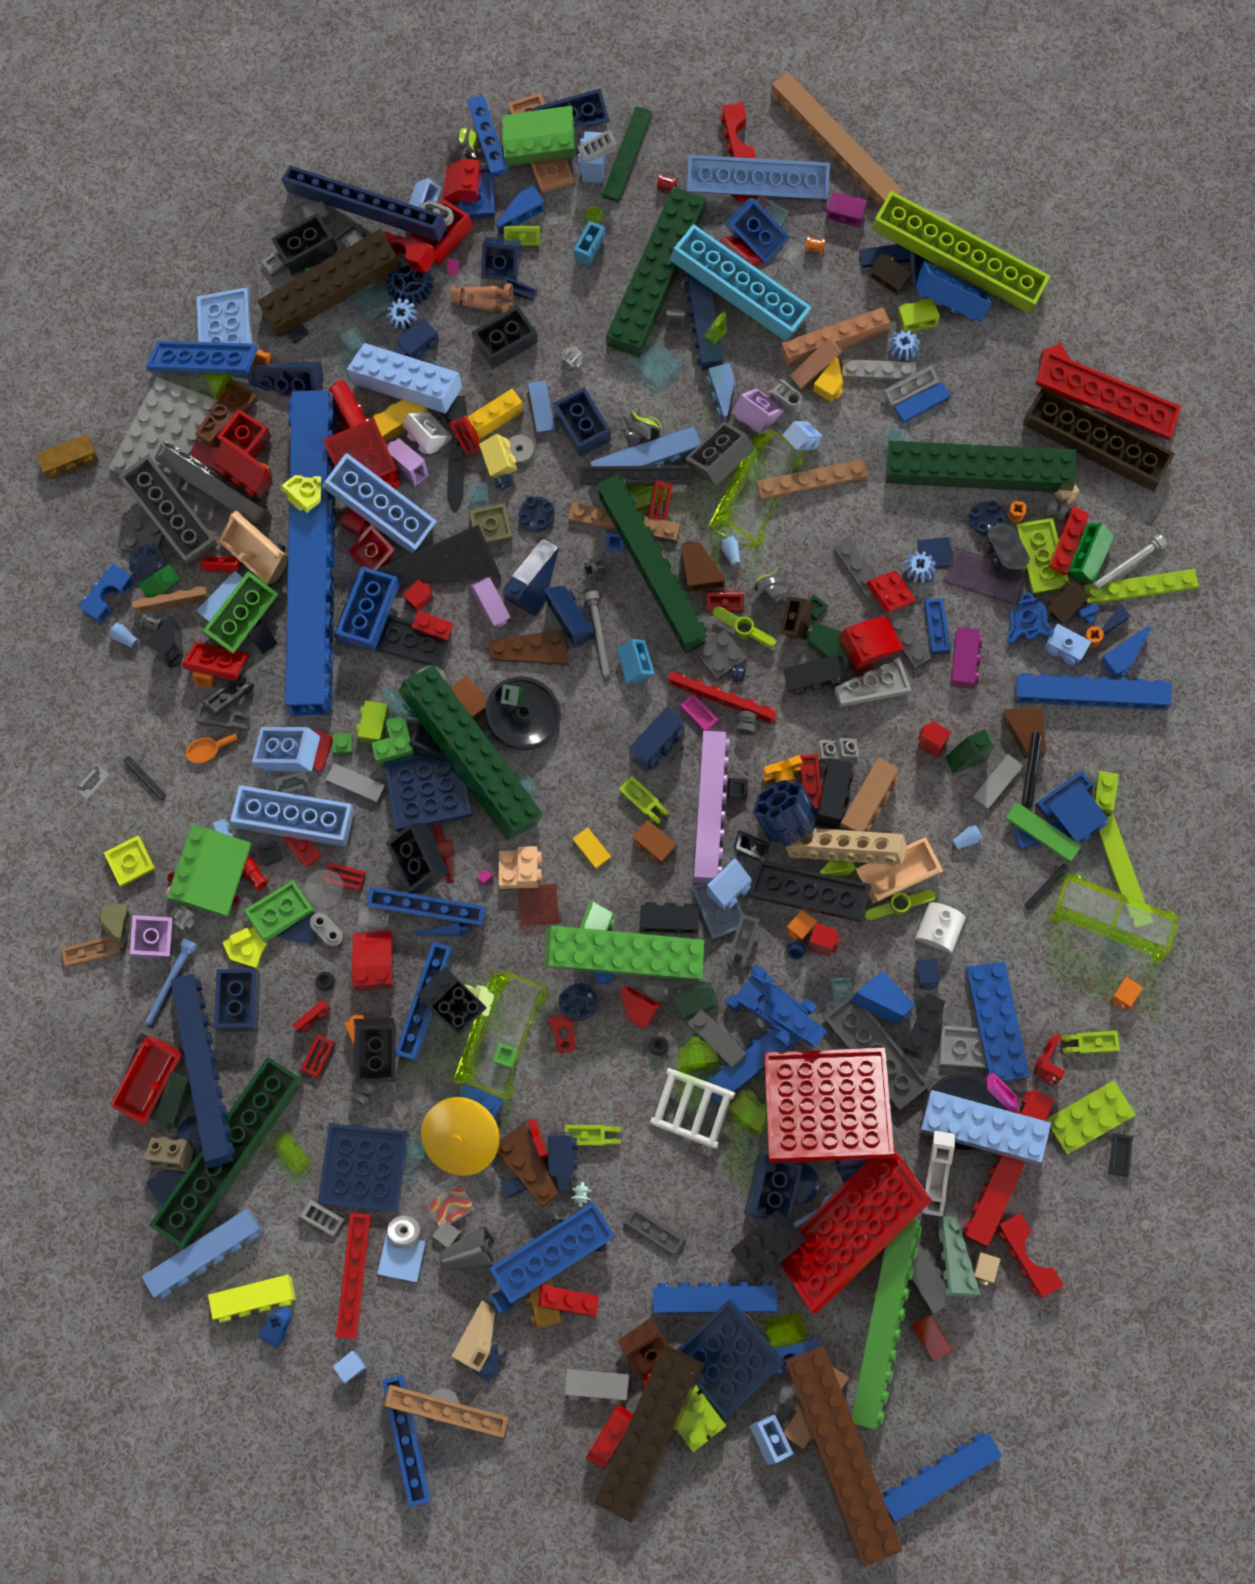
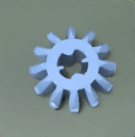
M399 298L398 304L392 301L391 303L394 307L387 308L391 312L387 314V318L391 319L389 323L391 325L395 324L396 329L402 326L403 330H405L406 324L412 327L413 325L410 321L417 320L413 316L417 314V310L413 309L415 305L413 303L409 304L408 299H405L402 303L401 298ZM402 311L405 314V316L402 317L399 314V312Z
M900 330V334L895 332L889 340V351H892V357L898 355V360L904 357L905 361L909 357L914 358L915 353L919 351L920 343L919 339H916V334L910 335V330L907 333Z
M918 551L914 555H908V560L904 562L906 566L904 573H908V579L914 577V583L917 582V579L924 583L925 578L930 580L931 574L935 573V568L933 567H935L936 563L931 561V555L925 556V551L922 555Z

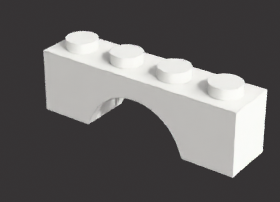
M934 1131L925 1190L933 1201L922 1210L924 1214L943 1216L949 1169L954 1152L955 1134Z

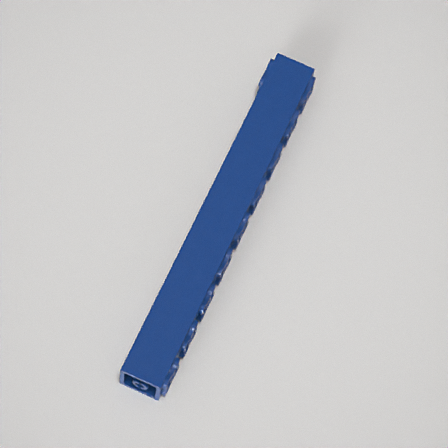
M328 390L292 392V399H289L288 423L291 426L290 478L294 475L305 478L321 477V502L306 513L303 509L301 511L298 510L289 501L285 705L291 716L329 715V709L333 708V681L330 680V673H333L334 650L330 640L334 637V610L331 609V603H334L335 580L334 574L331 571L332 568H335V541L332 540V534H335V506H333L332 501L336 497L322 488V485L333 471L334 466L323 439L337 432V408L334 405V398L330 397Z

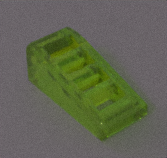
M725 312L716 318L705 333V338L714 344L726 333Z

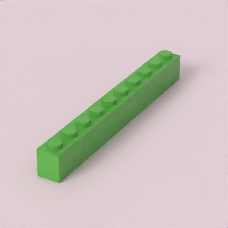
M915 1219L885 1248L852 1412L854 1424L871 1429H876L879 1424L882 1425L885 1416L882 1408L883 1404L887 1403L889 1396L886 1388L887 1383H891L893 1371L890 1368L897 1356V1350L894 1349L896 1342H899L901 1336L899 1324L905 1316L903 1304L904 1300L907 1301L909 1296L907 1284L908 1280H911L914 1269L911 1267L912 1259L915 1260L917 1256L916 1239L920 1238L922 1227L919 1226L920 1221Z

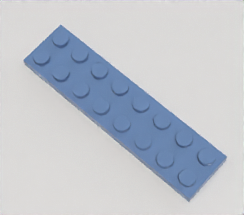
M688 155L686 191L692 193L828 200L830 163Z

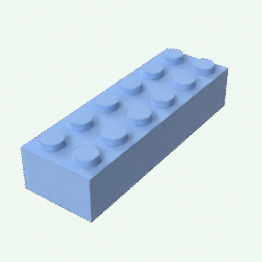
M366 343L362 345L347 368L351 384L401 400L403 399L445 414L462 389L459 372Z
M347 453L322 485V488L411 554L418 548L436 523L434 518Z
M239 785L230 822L235 829L346 847L355 811L352 804Z
M931 1090L920 1133L934 1136V1131L955 1134L956 1143L1039 1165L1043 1160L1051 1123Z

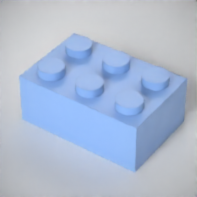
M261 727L252 763L264 771L311 772L320 736L308 727Z

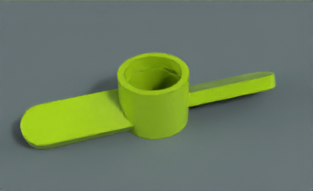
M722 607L714 608V617L735 628V634L738 638L748 639L752 637L768 647L775 646L776 640L755 628L750 618H739ZM740 624H748L751 630L743 633L738 630V626Z
M927 890L911 896L897 893L890 902L866 909L864 915L868 920H874L893 913L904 915L911 907L933 901L936 897L935 892ZM897 898L904 899L907 902V908L898 910L894 907L893 901Z

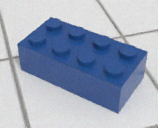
M361 567L335 633L339 642L372 652L375 651L400 586L396 576Z

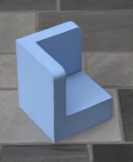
M351 1351L333 1366L334 1370L346 1384L367 1368L355 1351Z

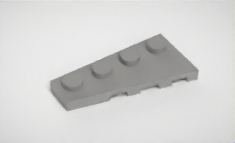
M900 657L889 664L880 666L872 672L864 673L859 678H854L836 686L834 689L839 707L910 694L911 692Z

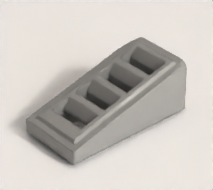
M611 130L581 144L578 146V150L583 162L586 163L616 152L617 143ZM586 149L589 150V152H590L589 155H587V153H586V151H585Z
M308 1199L299 1214L300 1218L335 1237L345 1220L311 1199ZM312 1206H314L315 1209L311 1214L310 1218L307 1217L306 1215L308 1214L309 1210ZM318 1211H323L317 1222L314 1221ZM328 1214L329 1218L325 1225H321L324 1217ZM333 1218H335L336 1222L332 1229L329 1230L328 1226Z

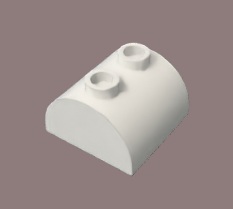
M430 412L408 413L403 421V427L408 432L407 437L411 441H416L420 445L418 449L424 454H432L439 451L453 437Z
M934 902L929 903L915 940L952 954L966 917L958 910L947 905Z

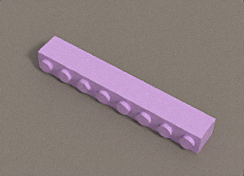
M703 731L694 883H710L722 871V866H718L719 859H723V848H719L720 841H724V829H721V822L725 823V811H722V804H726V793H723V786H727L728 775H724V768H728L729 757H725V750H729L730 739H726V732Z

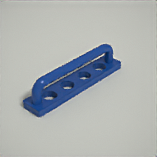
M481 95L469 98L467 103L490 174L499 177L503 172H507V165L485 97Z

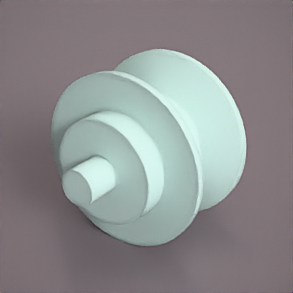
M580 1182V1185L572 1188L575 1191V1196L571 1197V1199L578 1203V1207H582V1203L591 1201L587 1197V1193L592 1190L584 1186V1182Z

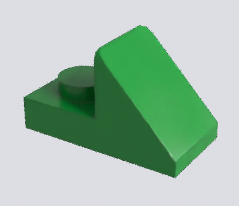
M168 564L138 585L146 597L151 598L165 592V589L180 579L170 564Z

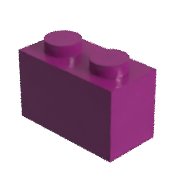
M832 192L826 211V219L860 228L866 211L867 201L859 197L847 196L844 193Z

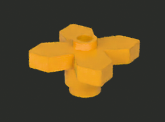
M800 755L763 767L764 774L762 778L764 784L775 781L777 783L781 780L795 782L794 775L801 773L800 766H802Z

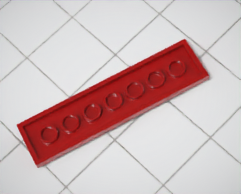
M1049 350L1044 354L1035 381V385L1168 441L1172 438L1181 409L1180 405Z

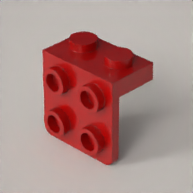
M1059 1032L1056 1036L1052 1035L1043 1048L1046 1053H1042L1034 1065L1037 1068L1035 1074L1042 1077L1041 1080L1048 1085H1056L1066 1072L1048 1062L1062 1036Z

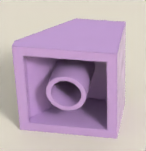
M756 388L741 394L731 413L735 415L738 421L750 426L753 432L760 434L766 431L785 409Z
M132 915L130 957H170L172 917Z

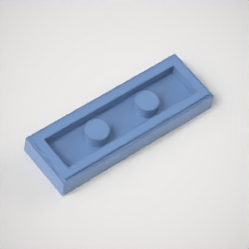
M546 380L528 383L537 435L555 432Z

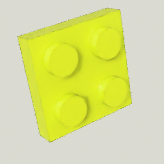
M139 835L104 852L120 887L156 870Z

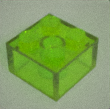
M742 1090L728 1108V1115L760 1139L768 1128L767 1103L761 1104L757 1100L758 1097L750 1090L748 1092Z

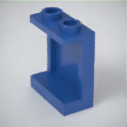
M1077 782L1047 804L1076 842L1081 841L1083 843L1091 837L1089 833L1095 829L1099 831L1107 825V816L1081 782Z

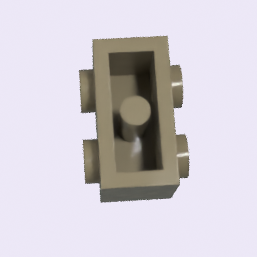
M151 1138L144 1161L151 1168L187 1172L195 1150L184 1139Z

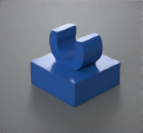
M1097 603L1079 608L1075 612L1076 618L1083 617L1085 624L1096 622L1093 613L1099 610Z

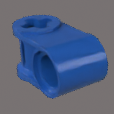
M286 1306L278 1307L267 1318L259 1338L278 1348L286 1335V1330L292 1319L291 1310Z

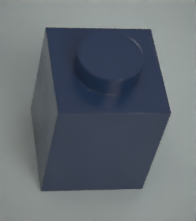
M936 958L916 961L915 969L919 988L924 987V990L935 989L936 985L940 983Z

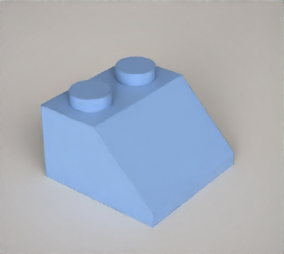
M734 858L707 885V895L723 911L727 907L730 909L738 901L736 898L740 894L745 895L751 889V878Z

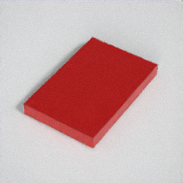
M195 642L182 663V669L236 681L249 660V654L235 651L233 654L222 647Z

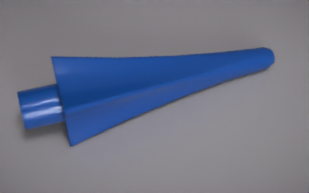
M457 922L437 928L416 931V935L462 937V933H469V926Z

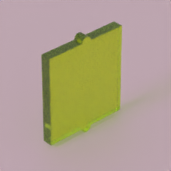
M800 1312L765 1319L768 1330L766 1334L770 1338L773 1348L807 1341L806 1325L803 1324Z

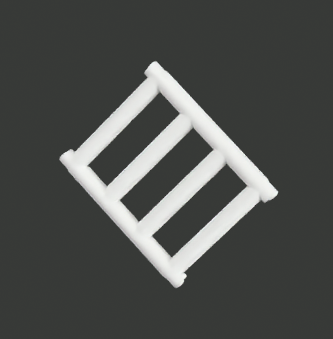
M668 1068L666 1071V1075H668L655 1117L651 1118L650 1124L717 1149L719 1145L717 1139L730 1100L734 1099L735 1093ZM675 1079L686 1082L674 1122L671 1124L663 1121L662 1118ZM697 1086L705 1090L692 1130L689 1131L680 1126L693 1087ZM713 1092L723 1096L710 1138L699 1135V1131Z

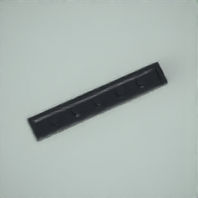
M580 466V486H597V484L615 475H618L620 480L623 479L626 485H653L654 480L672 483L673 485H691V466Z

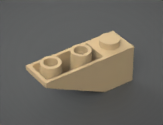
M481 1301L452 1354V1357L480 1372L490 1354L496 1308L484 1301Z

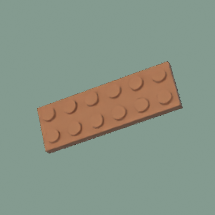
M541 93L510 102L508 103V108L511 114L534 111V107L544 105L545 103ZM566 158L530 163L541 194L575 183Z

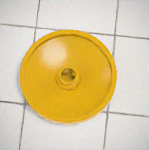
M464 1097L444 1099L429 1110L422 1123L421 1139L425 1152L435 1165L448 1173L459 1176L477 1174L489 1166L497 1155L500 1145V1134L496 1121L485 1107L474 1100Z

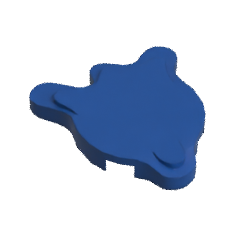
M1031 593L1023 594L1018 602V606L1010 614L1012 627L1006 637L1009 644H1015L1023 635H1026L1028 641H1033L1040 635L1051 637L1054 634L1053 628L1048 624V611L1044 604L1035 599Z

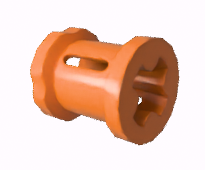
M807 236L805 252L813 251L823 255L825 239L819 240Z
M1015 501L1011 504L1008 512V519L1011 522L1020 523L1024 519L1027 508L1025 503Z
M1094 626L1087 630L1084 638L1091 641L1088 648L1099 646L1104 635L1101 628Z

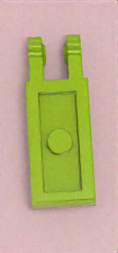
M633 776L618 789L656 825L661 821L651 812L655 807L662 815L667 816L669 814L659 803V800Z
M1118 1031L1087 1032L1061 1036V1041L1063 1042L1077 1040L1078 1047L1063 1048V1054L1120 1051Z
M565 1125V1132H574V1138H577L578 1146L621 1144V1140L616 1138L605 1139V1132L618 1133L621 1132V1127Z

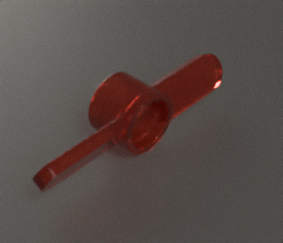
M435 824L432 827L436 845L449 871V874L445 876L446 883L453 884L454 874L450 858L456 857L451 839L445 840L442 824Z

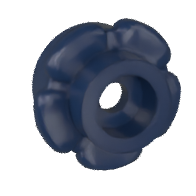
M509 475L501 476L495 480L497 483L496 487H500L501 490L509 488L513 479H510Z
M740 665L733 667L731 678L734 679L735 683L737 681L743 682L745 668Z
M792 942L787 946L788 956L792 959H801L806 953V948L800 942Z

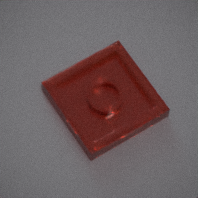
M556 884L538 885V888H518L521 926L560 923Z

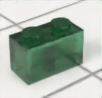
M700 982L694 985L695 988L688 991L687 989L679 990L673 996L682 1021L694 1017L700 1010L708 1012L719 1007L710 982Z

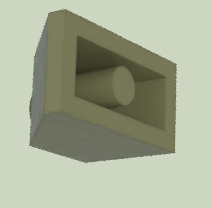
M104 904L103 911L99 913V922L102 923L104 931L120 948H124L131 917L129 908L125 904Z

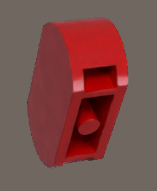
M618 1404L585 1459L601 1470H604L621 1443L633 1413Z

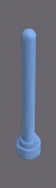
M183 938L180 944L181 952L145 1021L146 1026L150 1027L153 1025L172 987L171 980L177 978L188 954L195 951L197 944Z

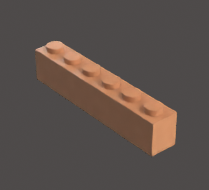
M882 307L783 342L781 354L787 368L803 363L829 337L840 349L888 333L890 321Z

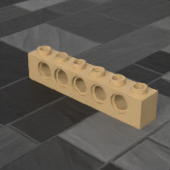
M803 828L807 834L805 837H800L796 829H794L798 840L794 843L788 835L792 845L786 846L789 857L888 865H902L907 848L903 834L814 828L813 833L810 835L806 828Z

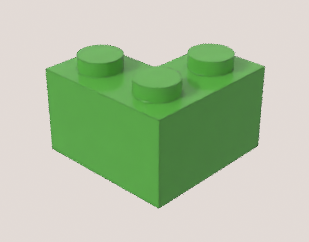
M404 716L386 720L390 738L372 742L375 760L379 767L383 766L385 761L415 755L413 747L409 745L411 737Z

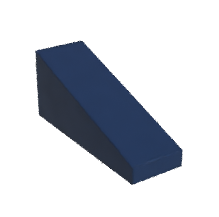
M509 277L505 278L501 289H503L505 284L512 283L514 296L534 300L537 293L536 289Z
M1122 604L1101 629L1104 635L1127 621L1131 616Z
M520 1180L500 1182L507 1198L527 1190Z

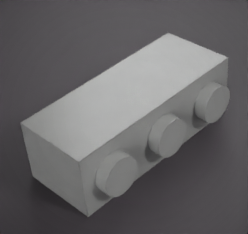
M567 1369L565 1395H569V1400L581 1401L582 1397H590V1402L602 1403L603 1398L610 1399L612 1404H623V1400L627 1401L629 1375Z

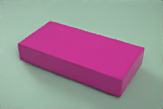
M694 693L679 705L683 712L702 731H709L719 722V719Z
M994 1073L987 1075V1090L1010 1112H1016L1018 1109L1017 1095Z

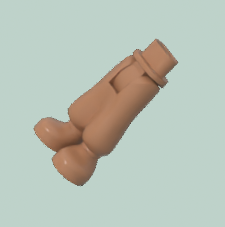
M512 283L505 284L503 289H500L498 286H460L459 289H451V303H458L459 306L481 309L491 313L501 311L502 314L512 309L513 306L510 301L502 302L497 300L498 298L513 299Z

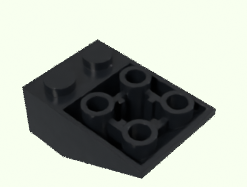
M446 967L416 994L458 1036L487 1009Z

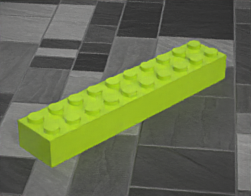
M890 191L871 227V230L1028 314L1036 305L1050 278V275L893 191Z

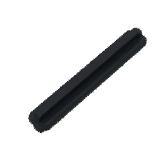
M1032 732L1021 803L1025 808H1032L1043 737V734L1040 732Z

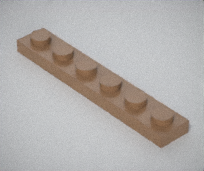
M861 459L758 480L756 485L760 500L867 479L868 474L864 460Z
M572 502L568 517L569 522L617 531L604 508ZM644 516L645 526H649L654 536L652 538L677 542L680 523Z
M392 1385L388 1386L383 1405L386 1408L501 1439L504 1438L508 1417Z

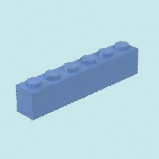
M691 427L590 461L591 466H665L670 463L677 464L694 451L701 442L695 427Z
M245 1209L141 1277L154 1298L164 1299L172 1294L171 1290L175 1287L181 1288L189 1283V1278L196 1275L197 1277L207 1271L206 1267L212 1263L216 1265L224 1260L223 1256L229 1252L233 1254L242 1248L241 1245L246 1241L250 1243L256 1240L262 1230L251 1211Z

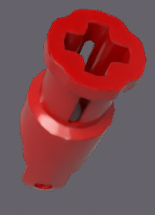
M248 855L242 875L245 879L250 880L255 891H260L267 886L269 879L261 874L258 865Z

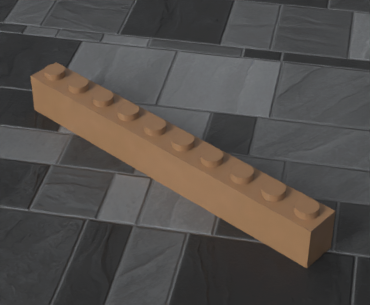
M788 72L772 83L771 95L773 99L779 101L787 113H791L796 123L801 124L805 128L806 133L816 139L819 147L824 148L828 152L829 157L839 163L840 168L851 176L854 183H858L862 187L863 192L867 196L870 195L877 207H882L890 191L902 196L903 190Z

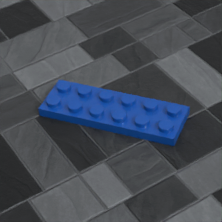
M157 341L146 364L148 372L248 375L258 347L256 344Z
M1005 961L966 967L965 970L987 1074L994 1073L1002 1082L1029 1078V1069Z
M592 1202L489 1269L508 1301L512 1304L614 1239L615 1235L596 1204Z

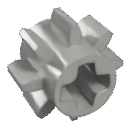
M566 347L561 352V362L567 368H578L583 363V354L577 347Z
M183 906L180 910L174 908L170 914L173 918L172 924L181 930L185 927L190 929L195 922L192 919L194 914Z

